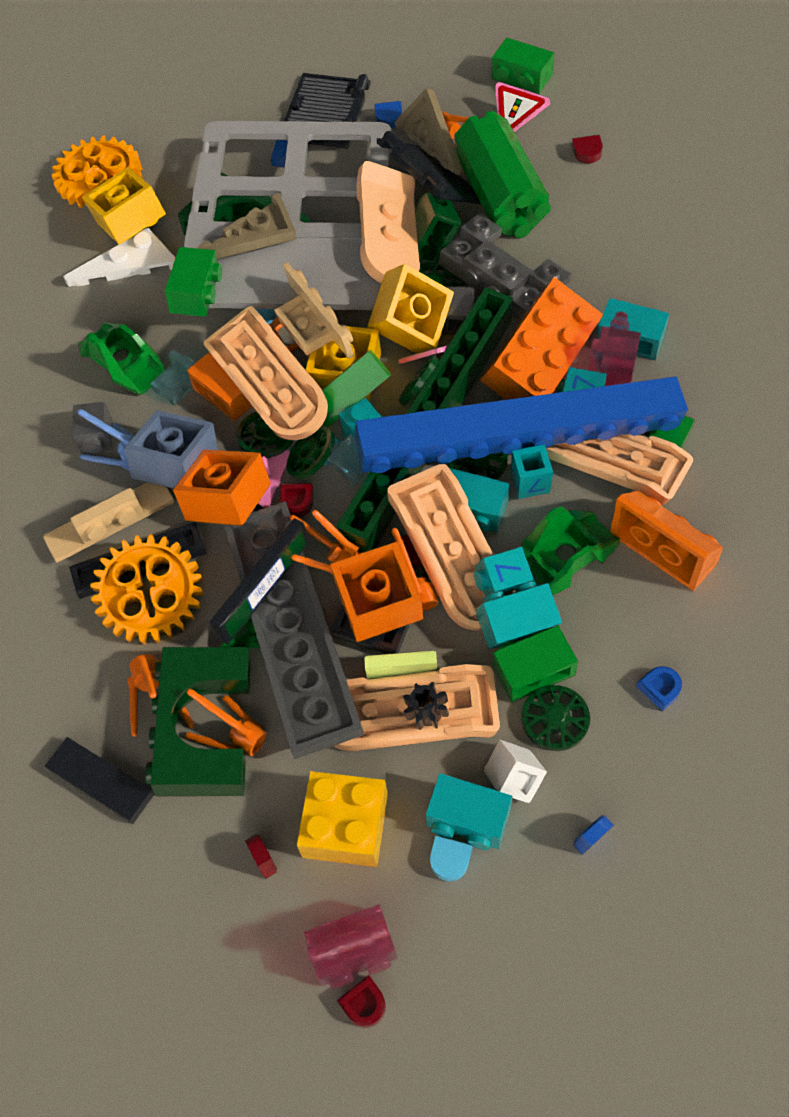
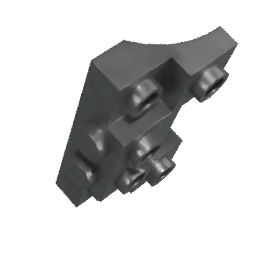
M479 213L461 227L460 236L440 251L439 265L480 293L486 287L513 297L512 315L521 320L535 298L553 277L567 285L570 283L572 274L550 259H547L534 271L493 244L501 236L502 227Z

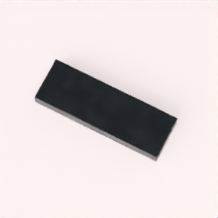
M66 737L45 765L48 771L131 824H134L154 796L152 789L69 737Z

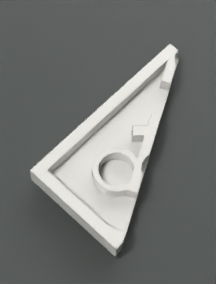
M147 228L63 277L69 287L89 285V279L106 276L107 281H112L137 274H151V268L169 265L170 270H172L175 257L155 234Z

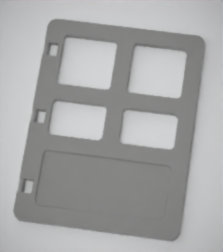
M212 121L206 124L184 247L198 248L206 240L213 243L223 236L222 230L233 223L213 221L217 198L222 195L273 196L280 193L296 231V240L217 259V262L222 265V279L220 282H216L215 302L210 304L209 308L245 309L252 306L255 309H277L298 296L290 287L282 267L283 264L288 262L295 271L297 269L301 270L307 280L309 289L314 287L318 291L324 307L329 305L332 310H373L381 283L374 280L362 265L360 258V246L362 245L361 223H304L300 221L302 199L306 196L357 197V178L305 176L308 142L311 140H367L371 142L370 162L389 168L390 149L381 148L376 141L377 138H382L386 131H391V127L383 122ZM230 139L287 140L284 174L280 177L221 176L226 141ZM209 147H218L217 153H208ZM199 206H208L207 212H198Z

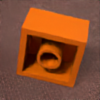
M204 449L173 491L186 521L243 526L271 483L260 453Z
M397 541L330 564L334 581L356 642L423 620L422 602Z

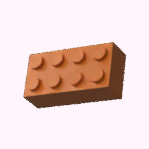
M553 277L535 298L480 381L505 400L552 394L603 314L557 278Z

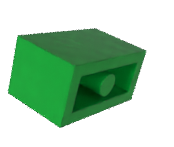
M506 37L492 56V79L540 94L553 75L554 52Z
M179 247L165 288V296L170 313L206 317L209 305L215 302L216 282H220L222 279V265L217 262L215 250Z
M559 625L532 633L529 638L517 643L515 641L504 643L497 651L493 652V668L511 703L529 696L541 687L557 684L576 675L578 660Z

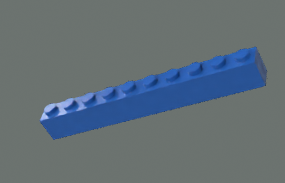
M675 376L358 420L355 425L354 439L362 473L370 471L382 473L391 468H416L422 464L432 462L444 464L466 457L479 459L494 453L512 454L513 450L544 444L548 448L552 445L563 443L575 445L584 440L597 438L599 440H608L625 434L637 436L646 431L659 429L670 431L679 427L688 411V407L678 378Z

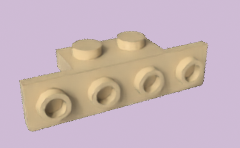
M288 262L283 264L282 267L288 283L298 296L274 310L278 320L306 356L334 340L347 358H352L354 354L350 343L354 340L349 329L344 324L339 326L337 323L338 319L329 305L326 307L322 305L323 301L318 291L314 287L309 289L307 280L300 269L295 271Z
M147 482L133 490L130 487L71 517L70 522L46 533L43 538L54 560L58 563L175 503L167 487Z

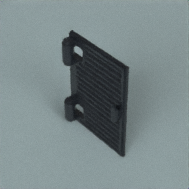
M303 73L284 121L357 122L365 102V90H369L371 81L368 80L366 74H361L358 79ZM351 88H354V93H349ZM311 140L308 144L348 149L350 141Z
M386 131L382 138H377V144L381 148L393 149L390 156L423 186L435 187L432 194L437 199L481 205L473 187L460 175L452 173L451 170L445 169L440 164L441 161L436 157L430 156L419 145L404 143L392 131Z

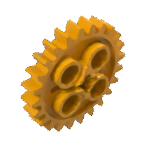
M105 135L101 137L100 141H96L93 136L89 143L82 139L80 140V146L71 144L72 151L63 150L64 158H56L58 165L52 167L54 171L52 178L57 192L60 193L63 200L67 199L70 205L77 202L79 208L85 205L82 196L125 168L129 167L141 178L140 170H143L137 150L134 151L132 144L126 145L124 139L117 143L114 136L107 141Z
M149 534L146 543H142L139 536L136 535L134 545L132 546L125 540H122L123 550L119 552L111 547L110 552L113 558L111 560L101 558L100 561L105 566V569L94 570L93 572L101 580L90 585L94 591L99 592V594L91 597V601L94 604L101 605L95 610V613L98 617L107 616L102 622L106 628L115 625L113 629L115 636L119 637L126 631V640L130 643L135 639L136 635H139L142 645H146L149 636H152L156 643L159 644L161 634L164 632L170 639H173L172 628L176 626L178 629L185 631L182 620L186 618L194 621L195 617L191 613L190 608H201L200 602L194 598L195 596L204 595L203 589L195 586L203 581L201 574H193L199 568L197 562L188 563L191 558L188 550L179 554L181 546L178 542H175L169 548V541L165 536H163L159 544H156L152 534ZM142 561L146 562L147 579L152 585L150 596L155 609V616L153 618L149 617V603L143 593L146 587L140 568ZM168 564L169 570L166 574L162 576L153 574L156 566ZM124 572H136L131 582H120L121 575ZM167 595L176 597V601L171 607H159L163 597ZM134 602L142 604L139 613L134 616L126 615V609L130 604Z

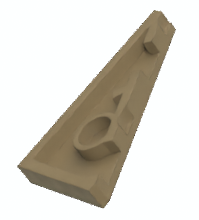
M426 88L399 116L394 124L397 128L407 132L408 137L413 141H417L418 145L430 156L436 157L441 161L440 164L445 169L460 175L463 169L435 91Z
M280 193L271 197V204L262 210L255 207L248 215L239 218L222 230V237L213 243L206 240L198 248L215 250L217 259L296 240V231Z

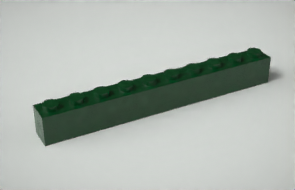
M486 287L484 288L406 414L461 406L511 323L513 297ZM425 464L416 468H391L382 473L369 472L336 525V529L348 541L359 547L358 552L364 553L375 549L396 514V511L388 501V487L420 473Z

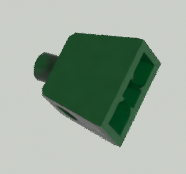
M427 192L419 198L415 209L419 261L423 263L439 262L440 251L449 245L461 225L460 218L450 200L437 199L433 194Z

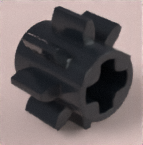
M431 682L429 686H419L416 683L414 684L415 689L411 694L403 696L404 702L408 706L403 711L407 720L416 718L418 730H421L423 726H433L437 729L441 717L449 716L447 707L443 705L448 702L447 694L445 691L437 694L434 682Z

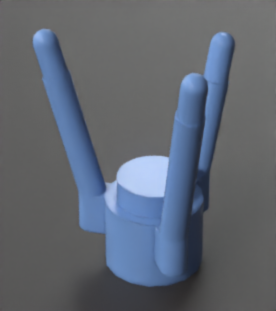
M79 409L78 414L120 440L117 453L121 456V459L81 454L80 458L91 462L120 466L130 471L124 448L134 435L117 423H113L111 427L83 409Z

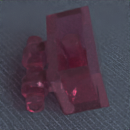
M617 312L610 323V327L602 326L600 338H593L588 370L606 373L605 386L632 383L641 332L629 331L628 316L625 312Z
M380 904L304 932L308 945L307 951L322 986L327 984L330 985V988L344 986L353 981L352 975L368 970L369 974L382 972L392 966L390 961L398 959Z

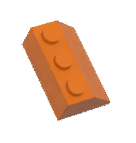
M638 490L621 494L616 500L610 532L614 536H618L620 541L694 592L718 564L723 546L718 544L717 540L711 535L703 534L691 526L684 517L673 514L662 507L655 498L646 496Z

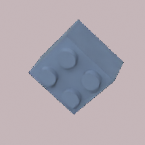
M159 410L153 413L124 448L131 478L170 488H175L204 449L218 450L214 424L212 422Z

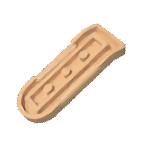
M365 161L358 169L356 184L357 200L360 205L362 238L360 258L362 265L367 273L379 283H382L386 271L404 263L419 272L420 263L414 206L415 179L409 174Z
M249 306L204 341V346L277 436L287 440H300L314 434L322 426L328 411L325 394L254 307Z
M625 434L608 440H599L597 438L584 440L575 445L563 443L546 448L548 457L552 461L626 488L638 490L647 496L655 498L661 505L667 504L673 498L693 463L692 456L675 443L655 436L646 437L644 435L632 436Z
M439 464L388 487V501L396 511L447 614L456 624L465 629L482 631L475 610L484 603L483 598L485 595L476 586L474 571H476L475 566L483 558L492 556L493 553L468 506V499L459 481L448 466ZM513 591L504 593V596L513 594Z
M464 664L442 667L437 671L367 680L364 677L347 679L346 681L365 735L334 745L333 747L344 751H360L467 737H493L500 727L494 672L487 665ZM431 682H434L437 694L445 691L447 694L448 702L443 705L447 707L449 716L441 717L437 729L433 726H423L421 730H418L416 718L407 720L403 711L408 706L405 704L403 696L410 695L415 689L414 684L416 683L419 686H429Z

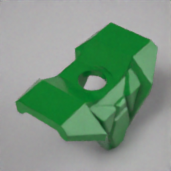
M104 322L101 329L95 333L90 332L86 335L84 341L78 342L81 357L91 358L95 363L107 370L114 384L137 395L147 392L168 374L166 367L155 350L125 324ZM118 350L129 352L127 358L122 361H116L113 354Z
M560 506L547 512L545 518L523 540L521 547L536 586L548 583L552 595H555L571 587L572 575L590 562L597 560L602 564L620 545V538L614 536L597 519L594 512L567 510ZM561 545H568L575 550L576 554L570 557L569 560H562L557 557L555 551Z

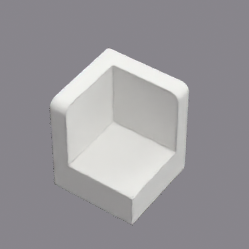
M499 740L484 768V773L497 791L512 795V798L527 803L531 802L547 773L530 750L503 740Z

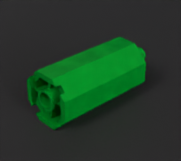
M494 111L485 112L486 117L478 118L477 115L471 116L454 134L457 144L455 149L461 166L488 219L502 227V234L509 237L515 235L517 238H523L550 212L549 194L508 120Z

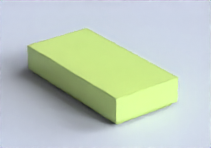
M436 651L364 657L367 680L438 670Z

